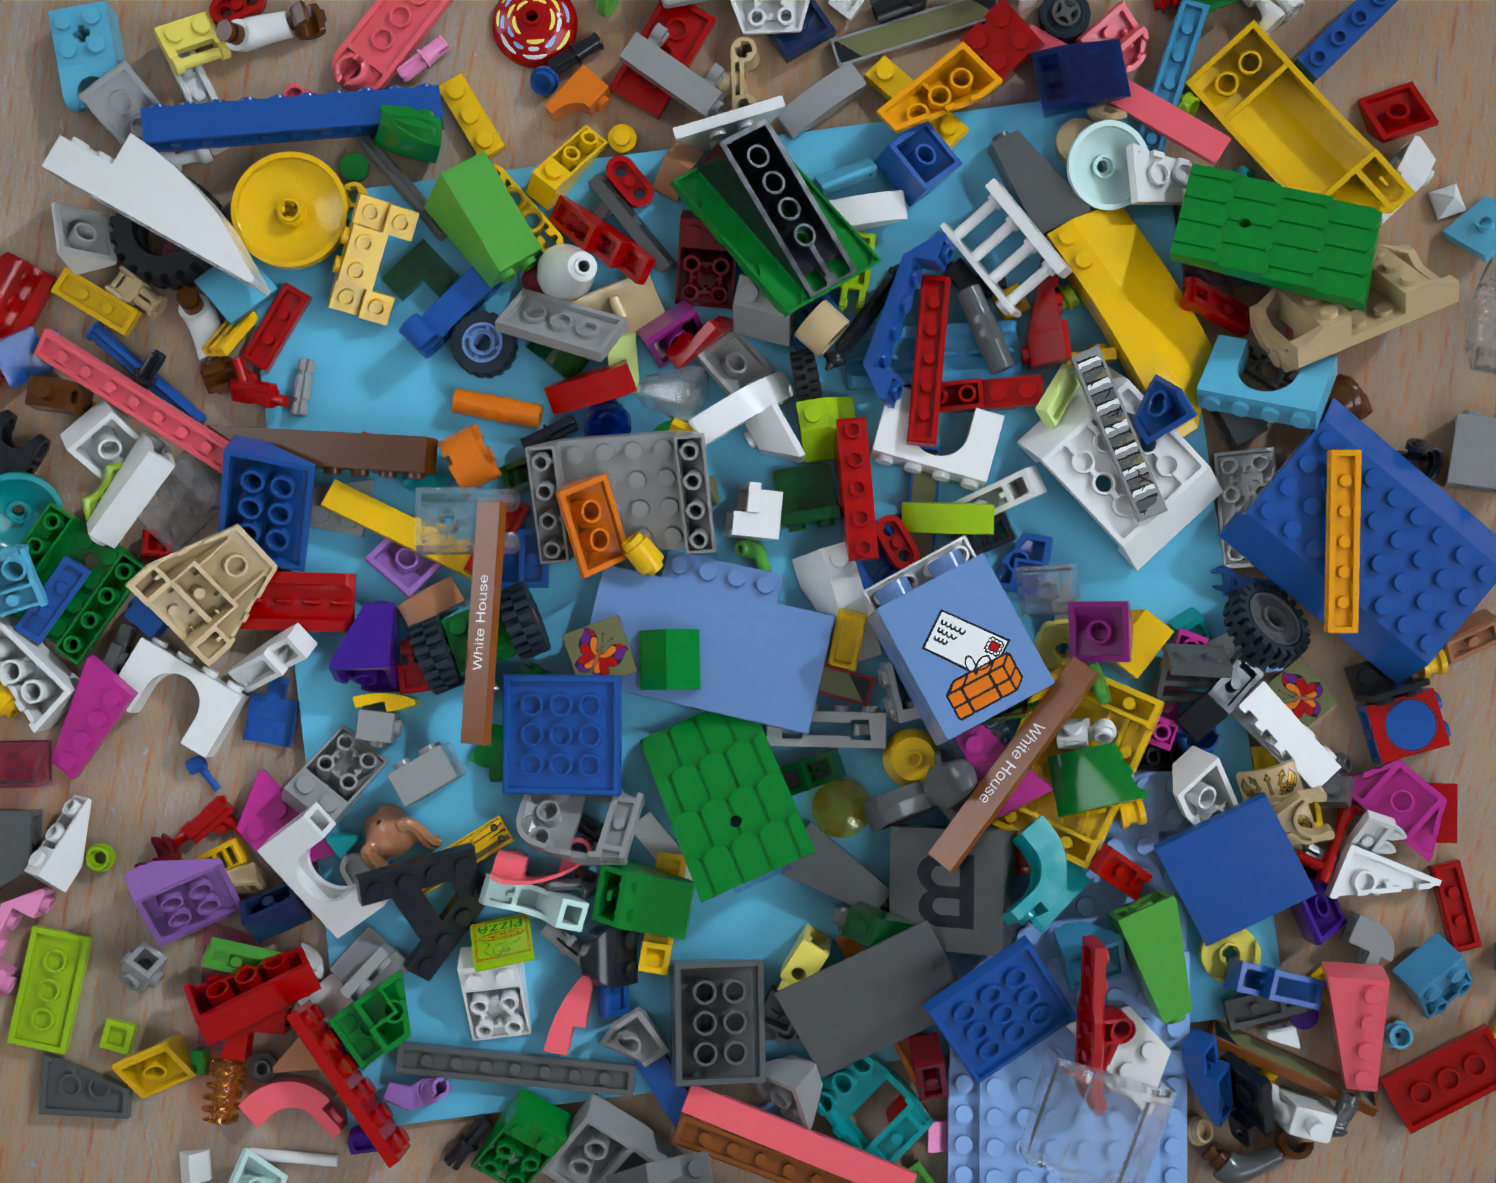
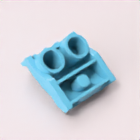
M28 544L14 545L1 549L0 618L32 607L46 606L49 603L47 595L32 563Z

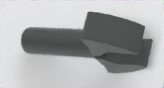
M578 867L575 869L574 878L552 879L546 881L544 887L546 891L577 890L580 892L582 899H587L596 894L598 882H595L598 874Z

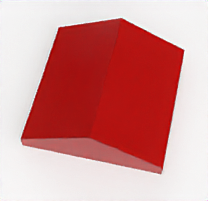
M1412 81L1360 98L1357 101L1367 133L1383 144L1437 126L1439 123Z

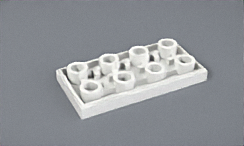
M1274 447L1214 453L1215 476L1223 490L1217 497L1220 532L1236 512L1244 513L1276 474ZM1221 539L1223 563L1230 569L1255 567Z

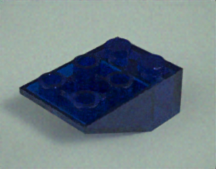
M1120 39L1060 45L1031 53L1044 118L1131 97Z

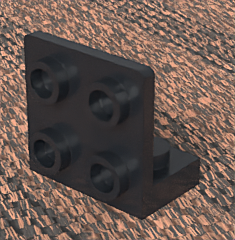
M1368 660L1344 668L1354 700L1366 702V705L1376 703V706L1394 702L1393 696H1413L1423 692L1421 687L1430 685L1429 678H1412V676L1400 684H1395Z

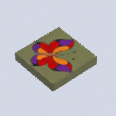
M619 615L562 635L576 675H622L623 677L639 671Z
M1301 656L1266 682L1299 721L1307 727L1338 703L1336 698Z

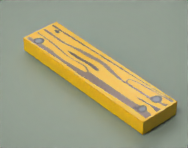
M498 815L445 849L471 842L475 846L478 863L513 842L515 838L501 815ZM442 884L425 888L421 891L426 895Z

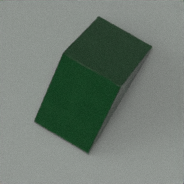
M530 341L526 346L528 350L564 379L580 374L590 362L585 357Z

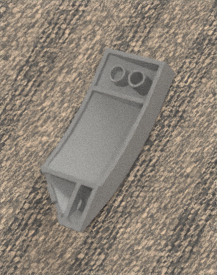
M593 1093L572 1119L566 1143L540 1172L559 1183H607L606 1177L646 1163L685 1154L642 1122Z

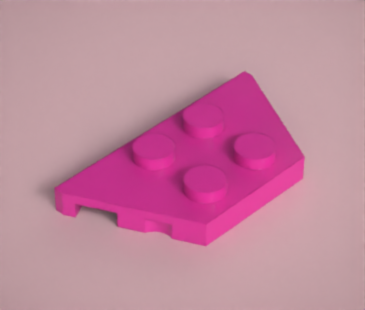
M1399 759L1352 776L1355 781L1352 798L1366 810L1394 818L1396 825L1406 833L1407 838L1403 839V841L1430 862L1433 857L1447 798Z
M261 769L258 772L236 829L256 852L270 836L299 815L296 810L281 799L283 788L266 769ZM326 836L310 848L311 862L336 855L327 843Z

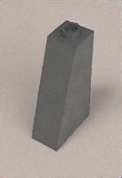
M1018 130L1011 133L1003 131L992 138L993 142L989 146L988 153L1009 194L1045 238L1048 233L1069 220L1091 211L1089 205L1074 193L1072 187Z
M809 820L805 828L816 853L791 863L792 869L781 874L852 906L862 901L885 910L889 906V887Z

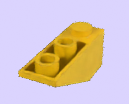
M584 125L532 171L526 194L549 211L556 204L560 195L565 196L607 146L608 142L589 126Z

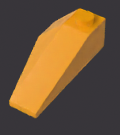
M963 41L880 107L876 114L895 133H899L981 101L1000 86L1003 80Z

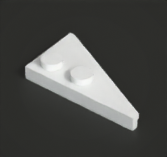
M1346 842L1324 895L1337 899L1338 896L1355 894L1356 896H1365L1373 892L1384 894L1401 892V889L1417 888L1419 890L1430 889L1433 886H1440L1442 881Z

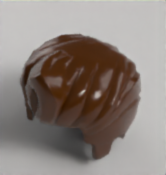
M1338 374L1328 400L1331 397L1335 398L1358 419L1363 420L1373 412L1367 394L1363 392L1360 385L1353 378Z

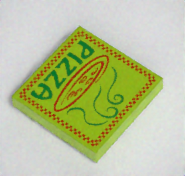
M522 913L470 924L475 972L535 960L529 915Z

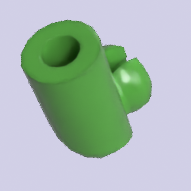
M742 538L736 542L734 549L739 556L753 560L756 569L772 571L763 544L747 538Z

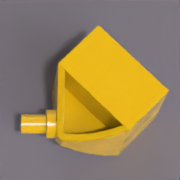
M1146 609L1131 610L1133 623L1131 662H1104L1125 679H1138L1175 632Z

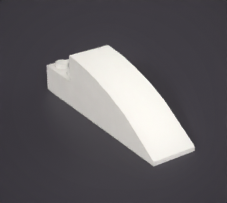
M130 133L114 160L101 151H94L88 144L74 136L71 141L61 135L58 137L42 164L43 168L69 186L267 297L269 296L271 291L238 232L217 206L191 180L155 149Z

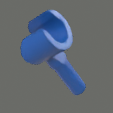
M198 755L185 762L186 768L191 775L200 772L215 792L221 788L210 774L205 757Z

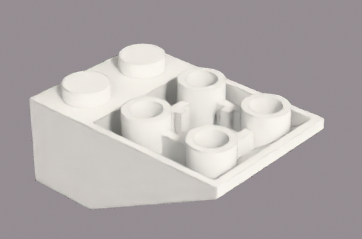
M472 946L461 947L457 971L473 1041L532 1034L524 962L475 972Z

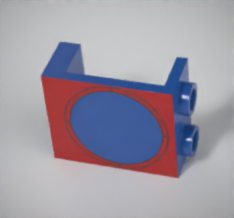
M1422 688V693L1409 697L1404 695L1396 697L1394 702L1381 706H1376V703L1356 706L1372 763L1384 764L1450 745L1448 738L1451 736L1448 723L1443 720L1440 711L1442 701L1434 688Z

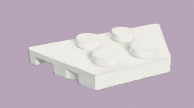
M781 95L675 127L673 132L678 142L704 151L712 150L718 142L766 117L771 123L786 106Z
M1128 1004L1118 1007L1135 1023L1136 1032L1129 1042L1118 1045L1113 1059L1106 1070L1147 1113L1152 1105L1171 1050ZM1072 1020L1065 1026L1076 1036L1077 1020Z

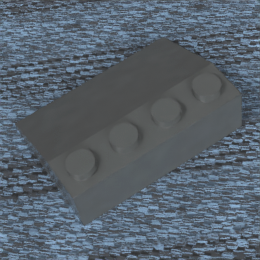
M670 960L672 1083L676 1087L766 1083L764 960Z

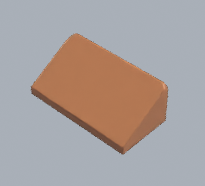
M1483 609L1470 615L1442 648L1449 665L1496 644V616L1487 609Z

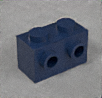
M285 882L239 902L241 924L258 943L313 919L310 908L305 905Z

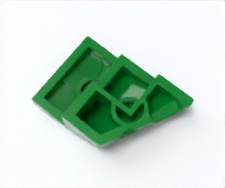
M1116 743L1078 749L1047 758L1058 817H1068L1086 811L1100 810L1117 804H1128L1148 798L1145 789H1140L1131 775L1134 772L1129 764L1124 761L1123 755Z
M401 970L380 982L327 1020L361 1069L365 1068L382 1054L389 1053L411 1037L403 973Z

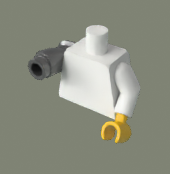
M1263 1068L1259 1070L1258 1073L1265 1075L1272 1084L1274 1121L1288 1134L1322 1143H1329L1331 1137H1343L1348 1134L1346 1130L1348 1124L1359 1111L1358 1102L1360 1096L1349 1090H1342L1333 1108L1329 1099L1275 1085V1080L1279 1077L1278 1075Z

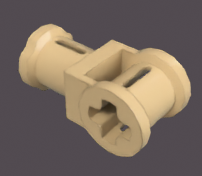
M120 265V272L110 285L106 284L104 288L125 303H129L135 308L139 306L147 312L149 318L155 319L164 311L168 299L163 295L158 296L150 290L151 286L143 282V279L123 265Z

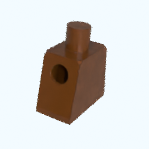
M30 375L25 404L35 410L82 416L92 408L94 393L73 381ZM76 393V401L72 404L71 395Z

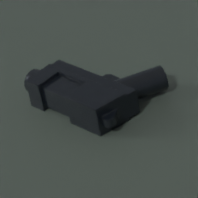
M959 258L956 262L951 260L947 264L942 275L951 277L952 284L959 292L972 285L980 284L986 300L992 297L990 293L992 290L979 274L976 276L962 258ZM1005 277L998 282L1002 289L1007 288Z

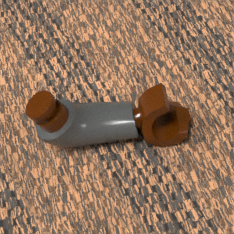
M1280 1128L1275 1136V1146L1270 1144L1249 1153L1237 1154L1235 1151L1228 1153L1224 1149L1219 1150L1217 1148L1218 1143L1214 1141L1203 1152L1201 1158L1204 1161L1207 1159L1210 1161L1209 1165L1214 1169L1212 1175L1220 1182L1245 1183L1282 1164L1284 1158L1290 1160L1307 1158L1314 1149V1142H1302L1300 1147L1293 1152L1286 1142L1289 1134Z

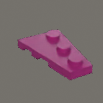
M980 723L955 737L965 758L972 764L979 783L1007 747L984 723ZM1031 768L997 814L998 818L1052 791L1053 788L1046 781H1043Z

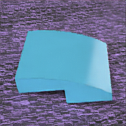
M255 261L254 263L271 291L268 297L214 266L194 280V283L208 300L215 305L231 326L278 291V288Z

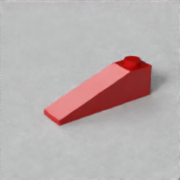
M1041 256L1039 268L1042 267V264H1041V263L1045 260L1042 256ZM1057 274L1053 277L1049 275L1034 289L1024 346L1020 347L1021 362L1027 365V371L1060 368L1062 364H1066L1072 358L1067 319H1060L1063 306L1062 294H1059V292L1055 293L1054 287L1058 286Z

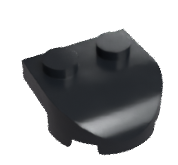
M596 926L589 931L591 937L588 943L582 944L580 950L581 971L584 976L590 978L592 981L591 985L619 988L638 983L636 932L617 929L611 926Z

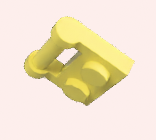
M208 11L154 28L153 34L176 76L185 74L187 69L217 59L224 61L232 57L226 42L220 41L217 38L216 25ZM210 44L214 46V48L184 58L178 56L179 54Z

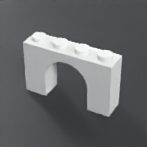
M904 387L903 394L897 400L894 409L884 404L870 457L875 458L877 463L886 466H892V463L904 466L903 469L913 474H920L921 471L932 474V478L941 482L956 481L960 483L961 487L969 490L982 489L985 486L1005 416L976 408L971 417L962 448L950 455L937 456L925 452L919 446L906 445L911 389Z
M156 636L153 638L141 637L118 675L138 692L126 711L129 713H140L155 686L166 676L175 673L185 676L195 685L199 694L200 705L194 721L180 743L205 758L214 757L250 696L243 692L244 687L232 680L225 682L218 678L220 673L207 665H203L201 668L193 663L195 658L181 650L176 653L169 649V643L166 640Z
M315 802L270 836L257 852L338 939L385 906L389 899L362 907L358 901L356 883L349 886L334 885L324 880L315 871L310 860V848L324 839L336 825L335 821Z

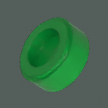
M356 152L348 153L340 161V172L348 182L361 183L368 178L370 165L363 155Z

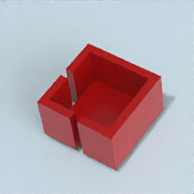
M1000 0L983 16L987 20L984 25L978 21L960 39L1003 80L1001 86L1045 46L1044 42L1006 0Z

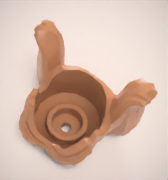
M387 804L381 806L376 814L369 816L365 820L364 835L366 836V842L360 849V856L369 870L390 865L389 860L401 857L416 842L426 848L435 850L441 847L443 841L438 835H432L418 820L408 817L406 811L401 807Z

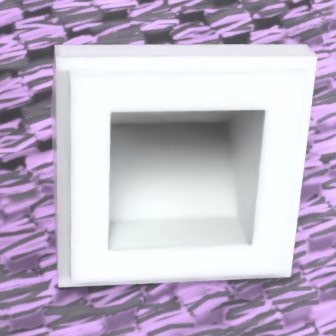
M210 1149L179 1152L182 1183H202L212 1179Z

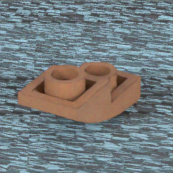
M450 576L410 597L398 605L397 610L408 628L410 625L436 615H443L464 605L465 600Z

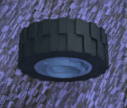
M494 312L470 313L471 315L464 316L461 319L462 321L456 324L454 327L455 331L451 335L452 344L450 346L454 353V359L467 373L475 375L477 378L483 379V377H487L490 379L504 374L503 372L507 369L509 370L512 367L511 364L517 358L516 352L519 347L516 341L518 340L517 337L496 331L495 320L499 315ZM484 339H490V347L485 351H479V343Z

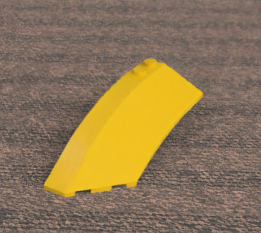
M1255 20L1247 25L1185 82L1249 155L1282 187L1333 196L1334 200L1373 207L1383 214H1392L1416 193L1384 156L1304 76Z
M1125 208L1108 211L1097 209L1073 218L1048 233L1046 239L1073 271L1066 279L1097 323L1111 348L1116 347L1117 358L1132 384L1145 395L1150 382L1157 374L1180 387L1197 413V416L1177 428L1176 431L1183 438L1196 431L1202 410L1201 407H1198L1197 386L1213 348L1194 312L1185 311L1180 307L1183 293Z

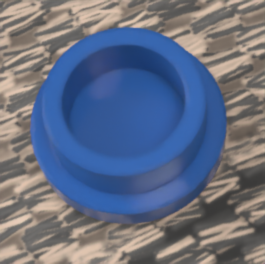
M539 66L531 73V87L539 95H550L558 88V75L550 67Z

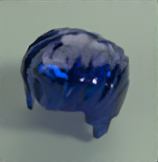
M616 398L591 406L584 420V437L631 433L632 429L630 414Z

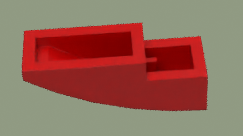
M625 359L600 369L597 367L544 387V391L553 414L556 415L636 392L637 387Z

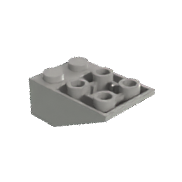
M343 724L283 788L281 799L299 814L317 802L337 825L389 761L365 741L355 739L356 734Z

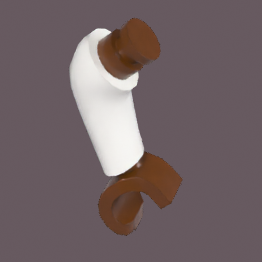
M300 0L289 8V14L287 11H280L243 19H234L232 21L221 20L216 26V36L220 41L226 42L227 46L233 51L249 52L295 36L300 40H312L321 37L326 32L325 22L327 19L324 9H320L317 3L305 5V2Z
M184 287L176 295V299L180 304L178 312L185 321L193 338L199 363H201L199 367L200 374L209 394L217 392L220 395L229 392V379L236 376L231 361L232 358L228 356L206 357L201 350L203 345L221 326L218 313L206 296L198 294L194 287Z

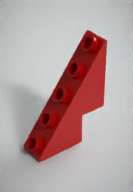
M866 417L836 419L833 463L838 480L837 505H839L840 522L849 561L879 559Z

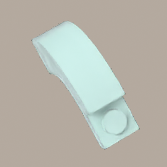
M486 873L478 901L482 905L524 913L539 918L555 928L582 932L590 903L562 890L546 891L544 884L540 883L530 885L501 884L489 879L490 873Z

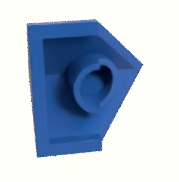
M1156 374L1150 382L1132 421L1145 444L1148 445L1196 417L1197 413L1180 387Z

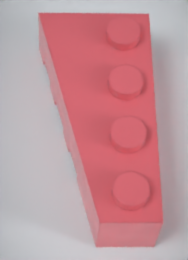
M1321 961L1326 981L1325 989L1329 1003L1338 1067L1344 1085L1349 1090L1377 1092L1390 980L1382 965Z

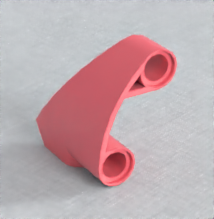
M585 836L575 837L573 844L580 842L586 846L587 853L588 851H594L593 843H591L589 838ZM499 849L492 873L489 874V879L501 884L530 885L558 878L581 865L562 860L560 869L557 871L532 874L527 873L529 857L525 851L521 849H512L510 851Z

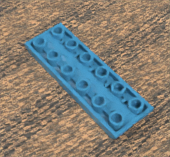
M996 321L1015 364L1012 368L996 375H991L983 354L976 343L974 334L970 330L969 323L947 324L942 382L1022 376L1019 321ZM917 326L903 327L901 337L896 340L892 351L891 364L886 368L887 370L894 371L904 381L903 387L912 386ZM876 328L868 329L853 350L845 355L847 390L874 389L863 361Z

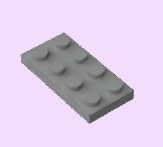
M523 288L495 320V329L501 333L602 362L628 329V318Z

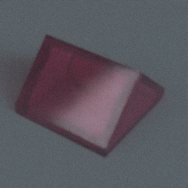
M0 741V788H36L52 785L51 741Z

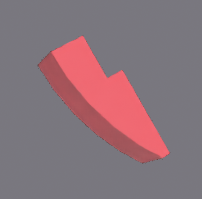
M582 974L566 995L548 1032L544 1052L567 1056L571 1048L574 1028L586 1027L595 987L591 985L592 981L588 976Z

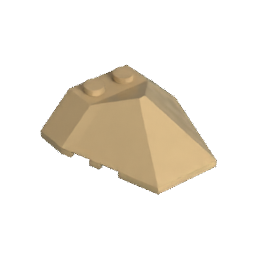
M235 524L147 564L125 586L171 628L201 661L210 667L232 646L235 641V635L242 623L247 621L252 606L257 598L260 599L278 565L239 524Z

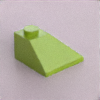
M823 397L796 402L795 411L801 446L805 452L804 464L832 460L834 457L836 419L856 418L853 397Z

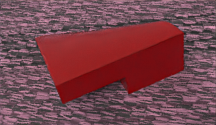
M718 315L714 321L708 320L696 335L683 332L665 354L677 370L684 369L696 359L698 354L710 347L733 328V318Z

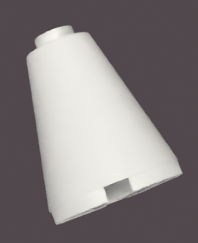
M565 243L554 245L547 249L539 258L537 282L546 295L566 301L579 298L587 294L593 284L597 271L596 260L591 254L575 245Z

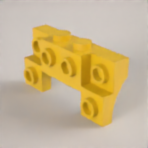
M361 192L358 193L349 227L344 226L340 243L344 244L341 256L336 255L333 262L332 272L336 274L327 302L329 308L387 326L395 297L375 291L373 287L388 235L412 242L419 212Z

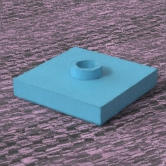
M1486 195L1442 231L1443 238L1487 263L1496 256V200Z

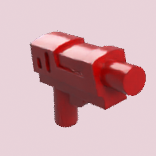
M243 356L231 359L236 374L235 377L229 379L232 401L259 404L265 408L288 406L289 397L279 394L277 384L257 380L255 373L247 371Z
M225 795L216 796L202 808L197 816L181 826V831L173 837V840L178 846H182L189 839L197 844L211 831L214 830L216 834H221L228 828L242 836L236 830L239 820L230 816L237 809L227 802Z

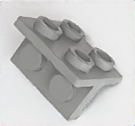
M369 926L330 968V971L344 984L340 992L347 999L354 994L359 998L398 970H401L403 976L408 972L403 965L407 959L372 926Z

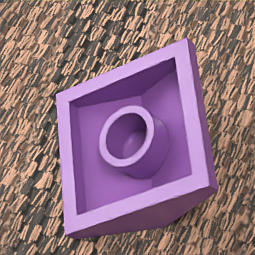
M386 538L365 557V561L407 598L412 597L425 587L443 567Z

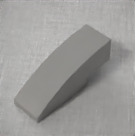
M849 61L795 98L775 119L792 140L834 115L841 106L860 96L867 83Z

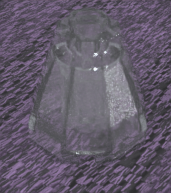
M687 366L646 375L643 381L638 383L637 399H640L642 406L671 420L676 417L689 424V420L707 409V407L702 406L704 399L709 400V373L703 367Z

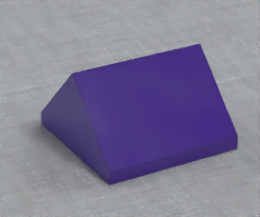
M1314 870L1307 873V876L1317 895L1291 906L1290 909L1304 940L1314 945H1322L1347 923V920L1338 900L1324 895L1328 885L1321 884L1315 880L1318 871Z

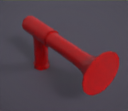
M1352 804L1350 808H1336L1335 837L1333 840H1330L1322 860L1302 853L1298 849L1295 851L1302 865L1318 871L1315 880L1321 884L1328 885L1338 858L1337 854L1350 821L1357 815H1363V811Z

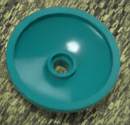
M25 472L0 474V550L20 545L50 501L64 508L60 495L46 480ZM21 505L25 510L17 513L13 510V507Z

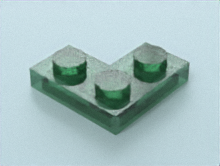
M422 239L381 279L404 301L423 282L440 298L460 276Z

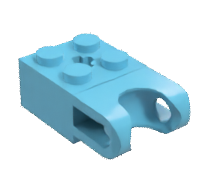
M105 0L48 11L65 105L72 113H79L88 109L78 94L125 59L118 15Z

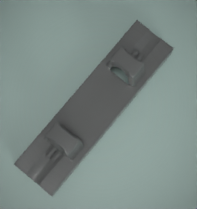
M595 175L588 184L603 201L594 210L596 216L606 221L614 215L634 241L656 259L654 265L660 273H670L677 267V263L646 224L611 184L607 176Z

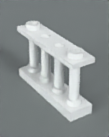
M993 178L985 185L991 193L987 197L988 201L955 230L945 222L940 227L954 245L953 248L959 249L999 299L995 302L998 308L1006 316L1011 314L1019 318L1023 314L1015 305L1049 275L1053 277L1057 274L1065 279L1073 271L1004 186ZM1003 208L1009 215L1005 218L1006 222L975 250L971 251L962 238L995 209L1000 210ZM1021 230L1027 237L1023 240L1024 244L995 270L989 273L980 260L1013 231ZM1039 252L1045 259L1041 263L1042 267L1007 296L998 285V282L1031 253L1036 254Z

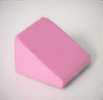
M932 1118L934 1123L926 1131V1150L928 1153L947 1151V1119Z

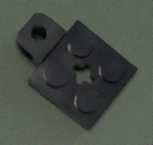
M1228 1051L1221 1055V1060L1230 1063L1235 1110L1228 1116L1229 1127L1233 1137L1248 1148L1254 1143V1132L1259 1130L1267 1137L1275 1129L1272 1084L1265 1075L1258 1073L1244 1059H1240L1233 1052Z

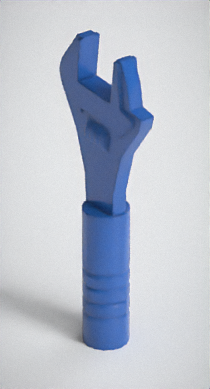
M1225 565L1211 571V574L1222 573V585H1213L1212 587L1222 591L1223 596L1255 581H1260V583L1267 582L1270 587L1273 585L1277 586L1279 592L1284 591L1272 580L1244 577Z

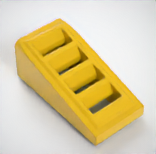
M237 836L194 858L208 859L212 857V859L219 858L217 854L221 852L228 865L225 868L226 871L253 862L241 836ZM230 847L238 861L235 864L227 851Z

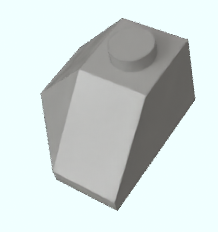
M793 1054L767 1061L766 1083H753L756 1092L763 1099L769 1096L772 1102L780 1108L777 1113L782 1118L811 1129L823 1086L816 1063L810 1059H803Z

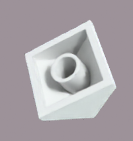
M57 202L52 203L57 254L74 275L110 267L117 263V257L113 251L115 245L110 242L109 233L113 232V228L109 226L111 214Z

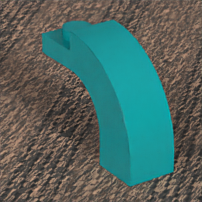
M1043 815L1031 821L1011 839L1028 862L1030 883L1025 894L1000 916L1008 926L1018 921L1022 925L1035 914L1040 916L1049 912L1059 900L1065 886L1067 876L1065 851L1058 834Z

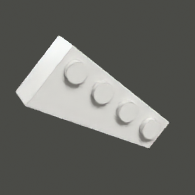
M7 615L0 618V681L13 694L16 699L14 703L19 711L24 712L30 721L28 725L33 733L49 730L70 708L79 678L43 643L38 644L15 630L14 627L19 620L15 616Z
M1259 681L1230 713L1280 764L1289 760L1295 762L1302 786L1305 789L1318 785L1323 786L1341 768L1335 761L1337 756L1328 747L1322 746L1316 740L1315 734L1299 721L1294 713L1264 681Z

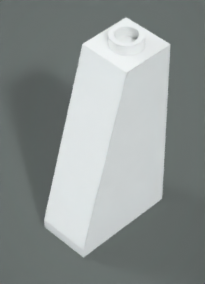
M143 430L86 523L88 535H90L89 537L92 541L101 546L108 545L114 549L117 547L176 466L168 443Z

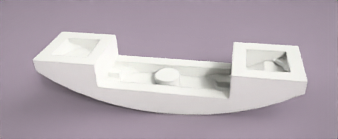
M781 370L759 379L722 399L689 420V424L694 432L704 433L705 446L727 435L732 429L749 421L771 404L777 402L779 406L796 397L797 393Z

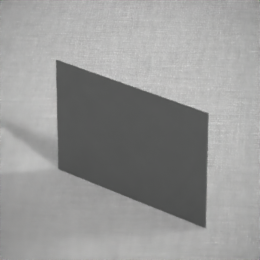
M925 920L779 990L774 995L813 1062L816 1063L822 1077H825L935 1025L922 1004L958 981L959 978L930 924Z

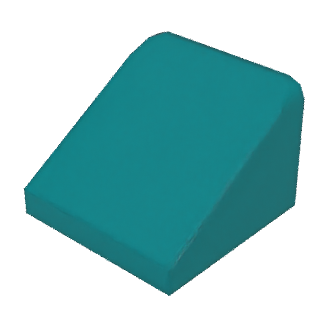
M1194 607L1169 620L1175 635L1181 628L1209 639L1212 637L1203 615Z

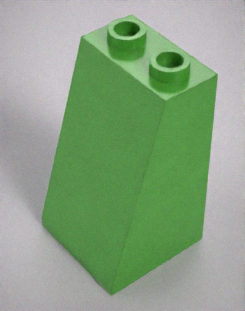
M483 151L440 173L424 209L491 288L500 282L507 284L521 270L524 272L531 270L538 262L536 258L542 247L487 154Z
M1158 889L1139 898L1137 902L1134 900L1106 914L1114 932L1123 937L1126 958L1151 1013L1164 1024L1167 1022L1169 1024H1176L1186 1018L1185 1014L1192 1012V1004L1177 901L1174 895L1163 889Z

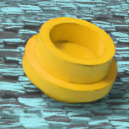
M618 124L609 131L608 143L615 152L628 153L635 147L637 136L631 126Z

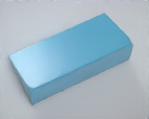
M864 157L815 177V181L819 191L824 196H828L874 178L877 166L869 157Z

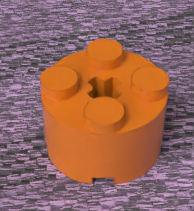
M477 424L468 426L438 442L443 457L448 456L447 461L450 465L448 466L450 472L461 490L465 491V494L502 475L496 463L497 458L491 447L486 446L484 443V436Z

